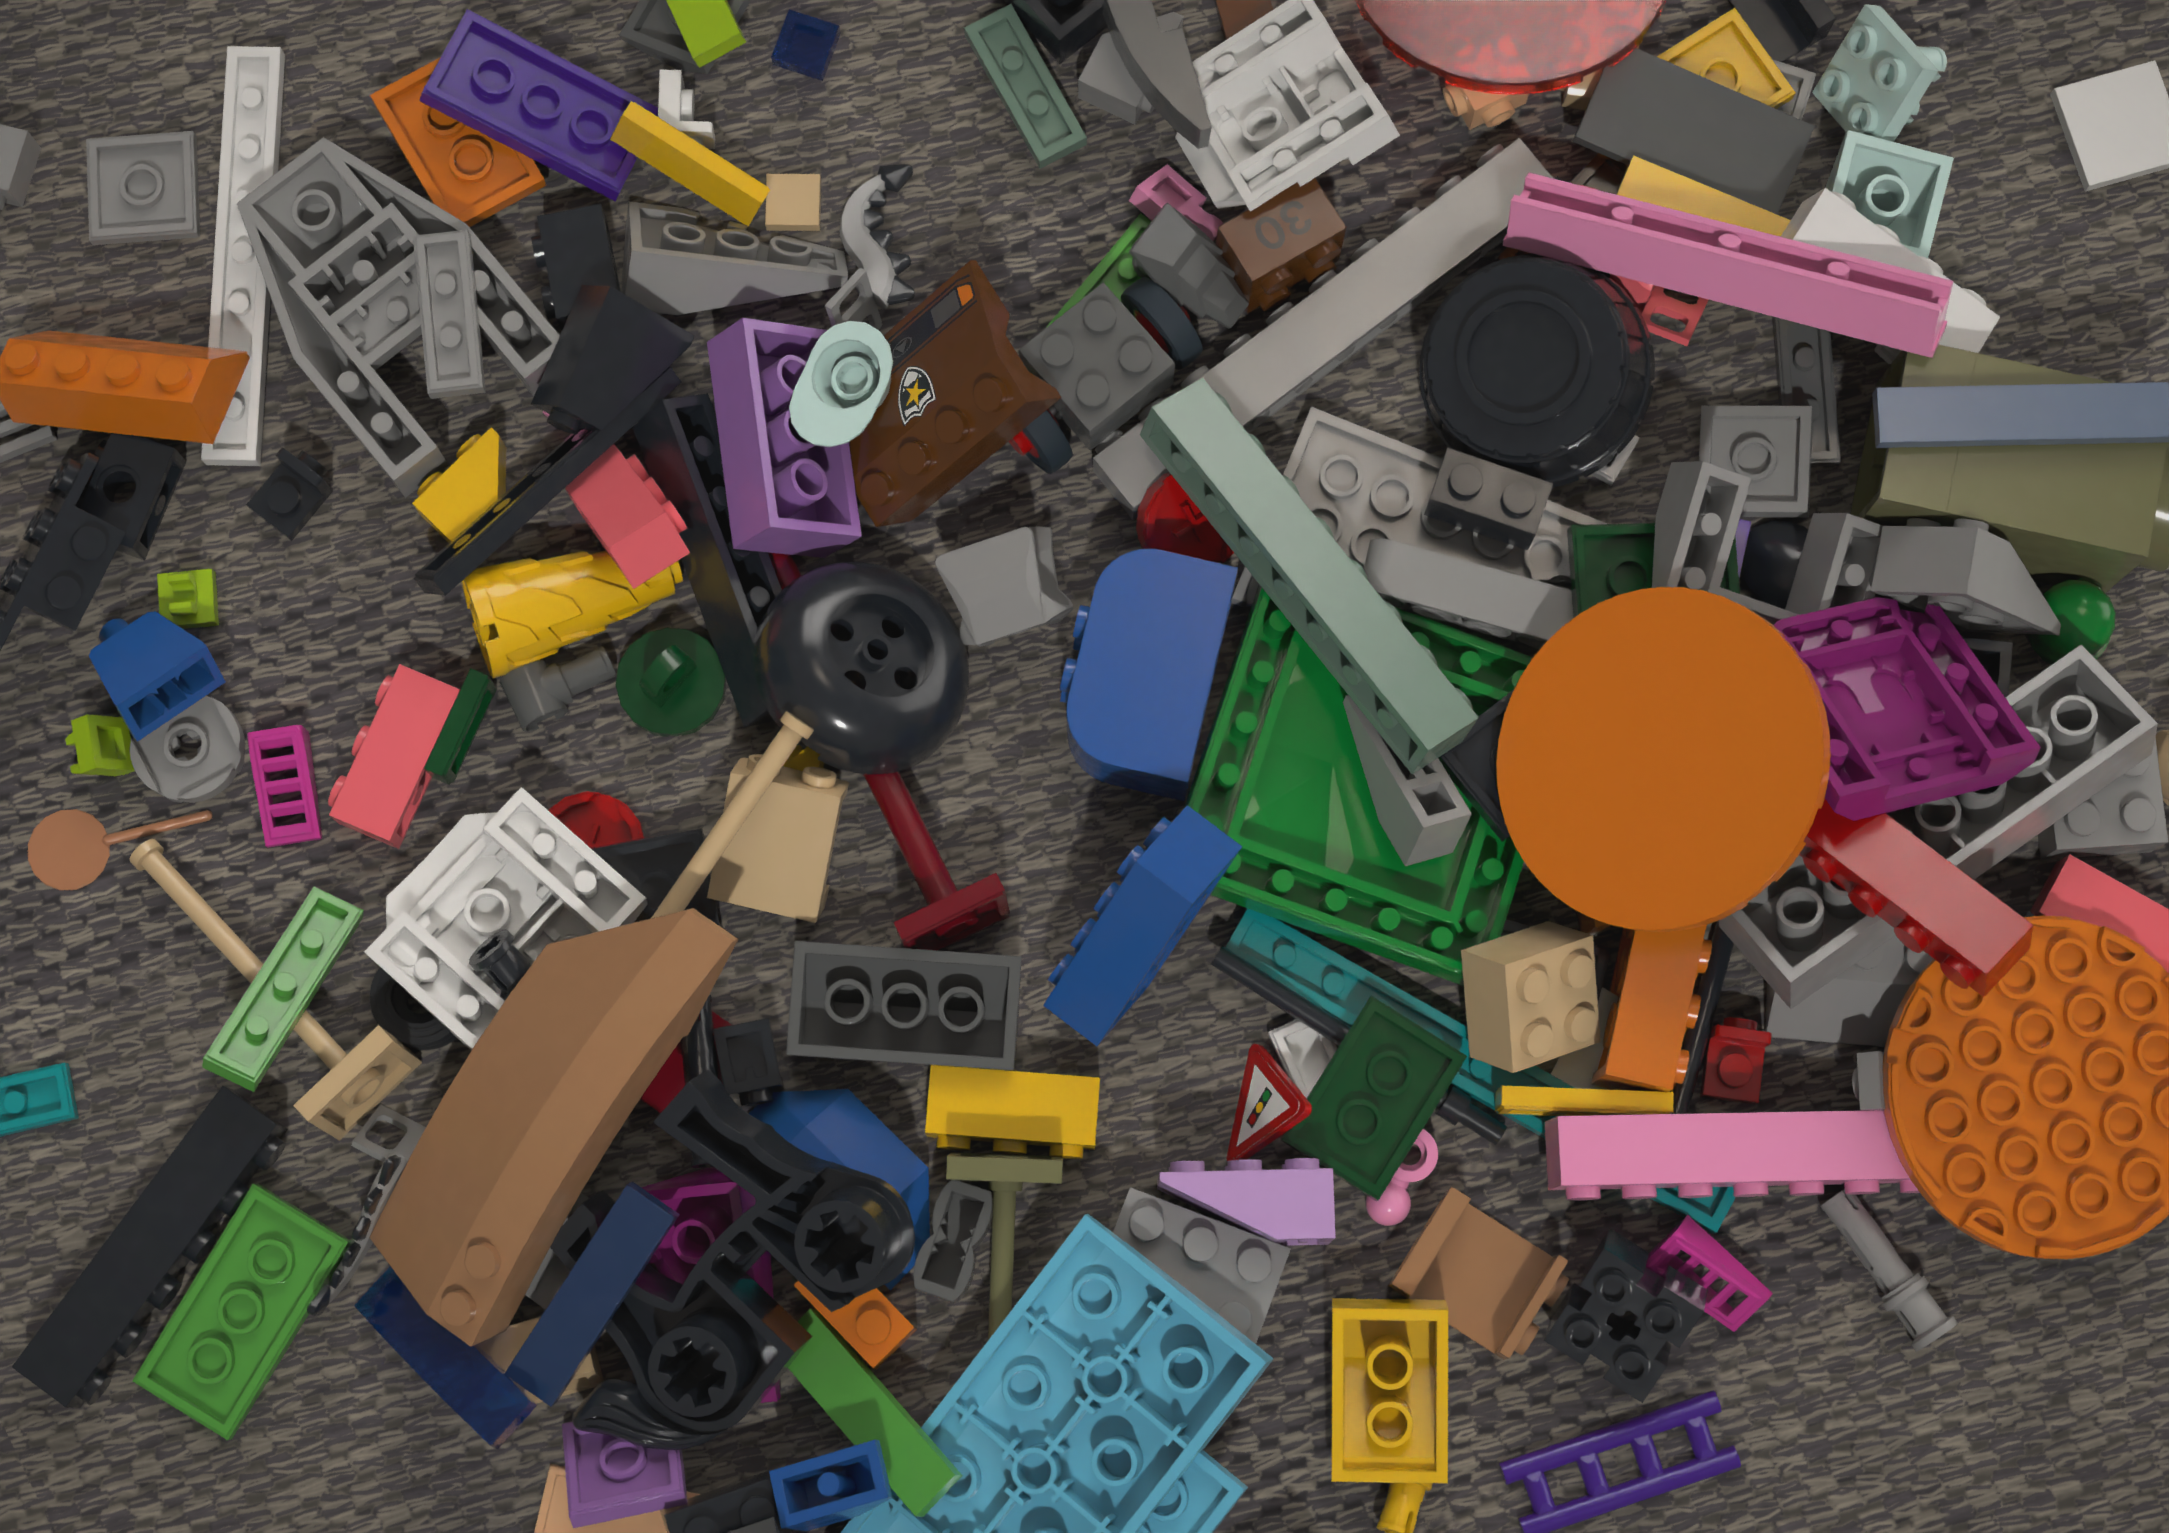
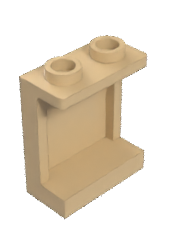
M753 754L749 758H740L730 772L723 812L763 754ZM782 766L713 867L707 898L816 923L825 908L830 885H826L841 806L847 795L849 782L836 779V773L825 768L806 767L801 771Z

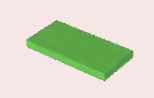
M252 1184L140 1367L133 1382L226 1440H232L308 1317V1304L321 1287L328 1284L332 1274L342 1261L343 1254L350 1245L351 1240L261 1185Z

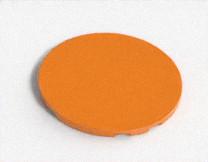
M1684 587L1639 589L1617 595L1583 611L1562 626L1532 658L1510 697L1503 717L1496 760L1497 787L1505 824L1514 846L1527 867L1554 896L1576 911L1609 925L1647 932L1682 931L1710 924L1743 909L1751 899L1760 894L1773 881L1777 882L1794 863L1806 845L1804 840L1813 824L1818 808L1821 809L1824 802L1831 758L1830 732L1824 703L1810 669L1784 638L1785 636L1769 621L1741 604L1703 590Z
M2065 916L2024 917L2033 924L2030 949L1985 997L1981 996L1970 986L1967 989H1963L1951 982L1942 972L1940 963L1935 959L1921 971L1909 987L1893 1018L1884 1048V1115L1891 1141L1910 1180L1924 1199L1954 1227L1981 1243L2014 1255L2037 1259L2090 1257L2131 1243L2148 1233L2169 1215V973L2159 962L2145 952V947L2106 926L2100 927Z

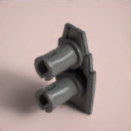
M1166 203L1128 251L1133 257L1132 264L1137 275L1141 278L1146 277L1153 280L1170 295L1179 307L1183 306L1189 316L1197 315L1199 318L1207 316L1229 329L1232 328L1249 305L1233 278L1235 276L1234 271L1221 256L1223 253L1222 249L1169 203Z

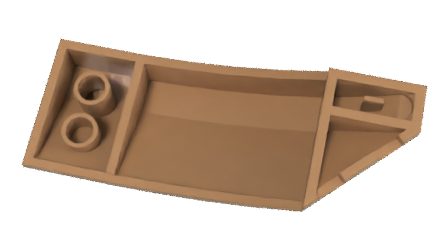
M694 908L547 944L509 994L473 1047L415 1146L369 1238L424 1312L470 1347L507 1330L551 1244L581 1191L652 1080L682 1037L688 1036L731 955L738 938Z

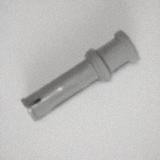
M1844 1189L1820 1206L1836 1225L1845 1241L1884 1293V1296L1881 1297L1884 1302L1882 1304L1886 1311L1895 1312L1914 1339L1911 1346L1916 1352L1958 1324L1953 1316L1946 1317L1926 1289L1929 1282L1925 1276L1921 1277L1919 1273L1914 1275L1875 1220L1861 1204L1857 1195L1845 1194Z

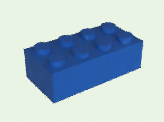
M1188 805L1172 822L1165 817L1161 818L1143 843L1147 850L1137 845L1130 852L1117 871L1122 876L1120 878L1121 885L1113 882L1094 907V910L1098 912V921L1096 922L1090 918L1071 942V946L1075 948L1074 952L1076 955L1073 957L1068 953L1048 979L1055 987L1043 1006L1095 1046H1098L1150 986L1242 848L1240 844Z

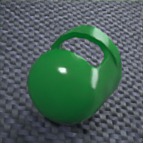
M2069 579L2053 585L2042 595L2061 624L2059 635L2028 634L2033 650L2043 661L2052 665L2079 645H2082L2097 660L2104 653L2115 629L2116 612L2110 597L2099 586L2086 580Z

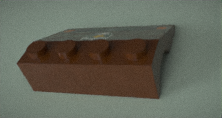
M970 260L884 335L890 344L893 357L889 393L882 405L876 409L872 420L864 431L849 442L856 495L876 527L905 523L918 517L1062 398L1055 387L1028 372L1006 336L1010 314L976 260Z

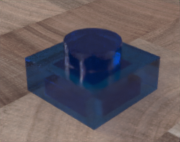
M789 9L771 56L773 65L823 81L841 34L840 26Z

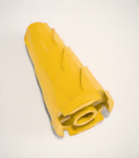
M580 551L539 561L527 558L476 568L461 581L467 608L471 610L474 621L472 625L482 656L493 679L506 675L510 671L556 654L560 647L603 632L609 624L632 616L652 603L674 595V584L683 582L679 562L677 561L633 589L607 551L592 554Z

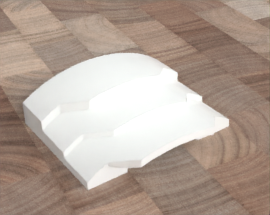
M1287 0L1192 62L1212 127L1208 147L1197 149L1178 132L1175 138L1217 209L1246 205L1251 212L1296 182L1301 187L1342 160L1349 159L1352 165L1358 163L1400 136L1368 83L1364 82L1343 50L1314 0Z
M521 787L497 813L464 815L431 853L386 896V929L364 952L472 1051L505 1002L500 997L501 990L484 971H475L469 964L470 957L485 940L501 930H508L514 936L512 944L532 965L547 944L633 923L647 906V900L643 894Z

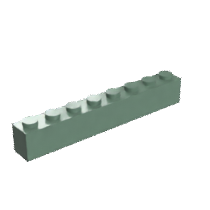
M1201 378L1152 406L1140 433L1142 439L1411 774L1419 771L1463 742L1479 718L1473 711L1469 698L1464 692L1455 688L1438 668L1437 661L1431 651L1425 646L1420 645L1403 625L1402 618L1396 608L1390 603L1385 602L1368 582L1367 575L1362 566L1347 556L1334 540L1333 533L1327 523L1312 513L1300 498L1298 489L1292 480L1278 471L1266 456L1261 442L1254 435L1248 434L1234 417L1227 400L1221 394L1214 392L1204 378Z

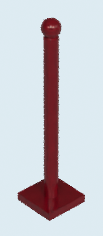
M768 552L779 584L783 590L793 580L800 577L801 573L792 555ZM899 772L876 775L863 774L928 905L893 922L903 948L941 951L1009 917L1010 910L1005 889L997 873L959 891L957 890Z

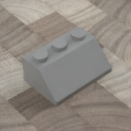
M1895 935L1792 1009L1785 1004L1767 983L1764 1031L1771 1032V1038L1885 1048L1889 1029L1898 1006L1909 987L1933 958L1924 951L1916 953L1910 950Z

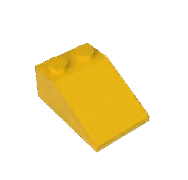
M1332 1298V1482L1448 1484V1306L1446 1300Z

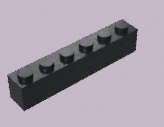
M708 393L663 399L633 427L650 476L655 480L666 499L670 500L688 528L679 534L690 551L688 555L681 559L743 726L749 727L773 722L774 720L762 700L756 683L753 667V648L758 625L772 601L782 591L768 552L733 549L717 418Z
M223 1085L13 1364L12 1368L66 1408H81L84 1402L88 1405L95 1403L105 1392L112 1380V1377L107 1374L108 1370L119 1355L126 1358L140 1345L147 1333V1330L142 1327L143 1323L155 1307L161 1311L175 1298L182 1286V1283L177 1280L178 1276L190 1261L197 1264L210 1251L217 1238L212 1233L213 1229L225 1214L229 1217L235 1214L250 1189L246 1185L259 1168H262L264 1171L268 1170L280 1157L286 1146V1143L281 1138L288 1129L238 1092Z

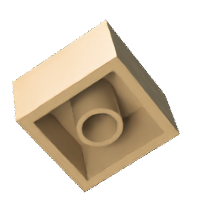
M1548 921L1461 950L1469 1055L1471 1058L1515 1073L1601 1042L1593 935Z

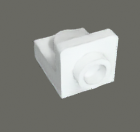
M660 70L658 117L706 148L715 149L713 124L711 122L694 121V90L685 89L681 70Z

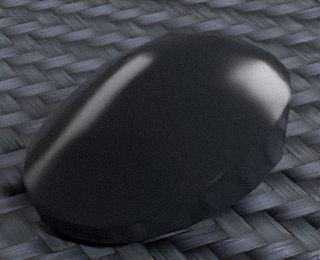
M1769 521L1754 527L1749 532L1740 574L1748 589L1760 601L1785 610L1808 533V529L1804 526L1788 521Z

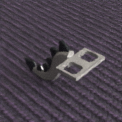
M911 165L880 166L878 175L856 189L845 203L840 217L839 236L845 251L856 264L858 270L825 305L831 326L847 321L862 322L867 316L869 325L879 330L883 324L877 306L887 309L889 305L911 301L915 297L914 289L896 277L911 265L909 255L887 251L893 241V234L889 230L872 231L884 223V217L879 212L869 210L870 207H884L886 205V198L882 193L884 190L900 191L913 175ZM855 288L859 297L841 316L839 311L840 304Z
M382 1104L379 1105L353 1139L351 1146L384 1163L364 1201L358 1223L352 1232L351 1243L345 1250L339 1267L332 1274L328 1285L322 1286L307 1306V1313L312 1316H320L329 1303L343 1290L360 1266L373 1244L369 1237L426 1128ZM377 1121H387L405 1131V1136L394 1149H385L366 1138V1135Z

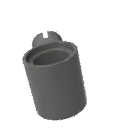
M602 646L557 667L555 662L547 666L543 660L526 664L504 675L499 683L524 732H531L539 729L537 723L554 715L557 720L562 718L568 712L566 705L573 702L572 696L616 677V673Z

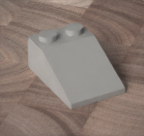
M1909 518L1907 519L1906 526L1882 527L1871 587L1872 592L1888 599L1897 600V603L1921 613L1925 612L1927 604L1940 606L1954 627L1964 631L2059 635L2061 624L2013 546L2009 541L1988 532L1989 525L1987 523L1971 519H1956L1953 527H1941L1940 523L1932 520Z

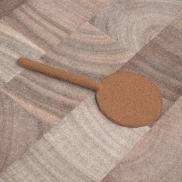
M77 809L60 810L45 817L34 828L28 842V861L34 875L45 885L58 890H77L92 883L104 871L110 856V845L211 820L212 812L205 810L107 835L104 826L93 815Z

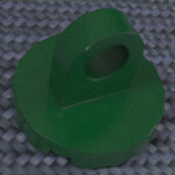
M666 627L644 634L628 647L618 664L615 685L622 708L636 726L655 736L675 737L695 733L714 719L724 702L726 678L717 653L708 640L688 629Z

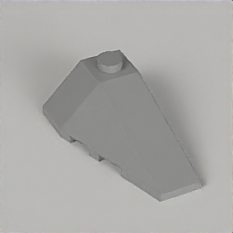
M628 201L622 293L659 315H681L842 287L848 281L844 251L785 235L775 236L771 239L770 244L759 242V239L754 234L747 231L748 225L730 221L727 229L718 231L696 225L699 212L679 207Z

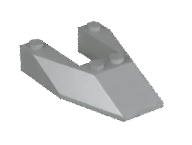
M324 137L237 203L293 359L405 498L418 489L429 476L440 472L449 465L436 444L375 372L376 369L422 335L413 236L468 229L471 235L480 333L534 397L560 335L463 221Z
M1704 461L1671 462L1656 513L1652 588L1684 587L1717 594L1749 608L1772 625L1780 619L1875 597L1876 593L1871 591L1883 526L1849 513H1813L1785 610L1721 588V581L1751 478Z

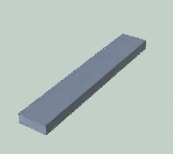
M2169 382L1876 388L1872 393L1876 448L2169 442Z

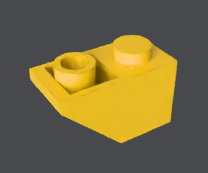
M492 427L482 436L476 434L470 437L456 454L458 459L443 474L436 472L429 476L417 491L419 497L412 502L418 513L448 543L454 540L506 493L507 448L500 435Z

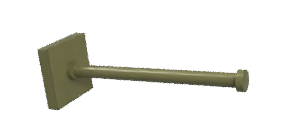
M951 1152L947 1156L946 1179L988 1181L987 1190L993 1191L988 1340L1012 1310L1016 1192L1022 1191L1023 1182L1062 1184L1063 1157Z

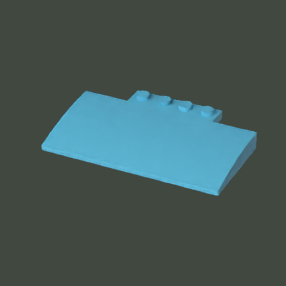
M1085 1214L921 1427L963 1476L924 1517H915L891 1489V1499L858 1517L851 1518L841 1533H1213L1248 1487L1203 1449L1269 1366L1273 1358L1141 1253L1092 1216Z

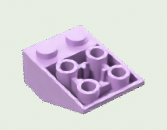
M1286 1159L1285 1164H1282V1169L1262 1170V1160L1227 1161L1228 1165L1225 1166V1171H1205L1204 1161L1170 1162L1169 1172H1159L1157 1179L1158 1190L1230 1226L1280 1245H1328L1336 1238L1333 1168H1319V1159Z

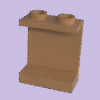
M1450 1187L1443 1195L1388 1284V1287L1407 1299L1446 1300L1449 1326L1503 1360L1509 1359L1514 1351L1522 1356L1540 1328L1532 1320L1543 1302L1552 1307L1569 1281V1278L1562 1274L1568 1260L1560 1255L1552 1257L1470 1205L1471 1198Z

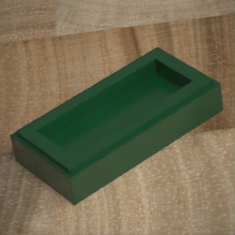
M470 668L424 767L432 778L448 785L454 783L497 690L488 675Z

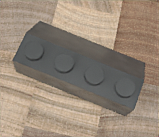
M795 941L786 1055L1015 1071L1022 956Z

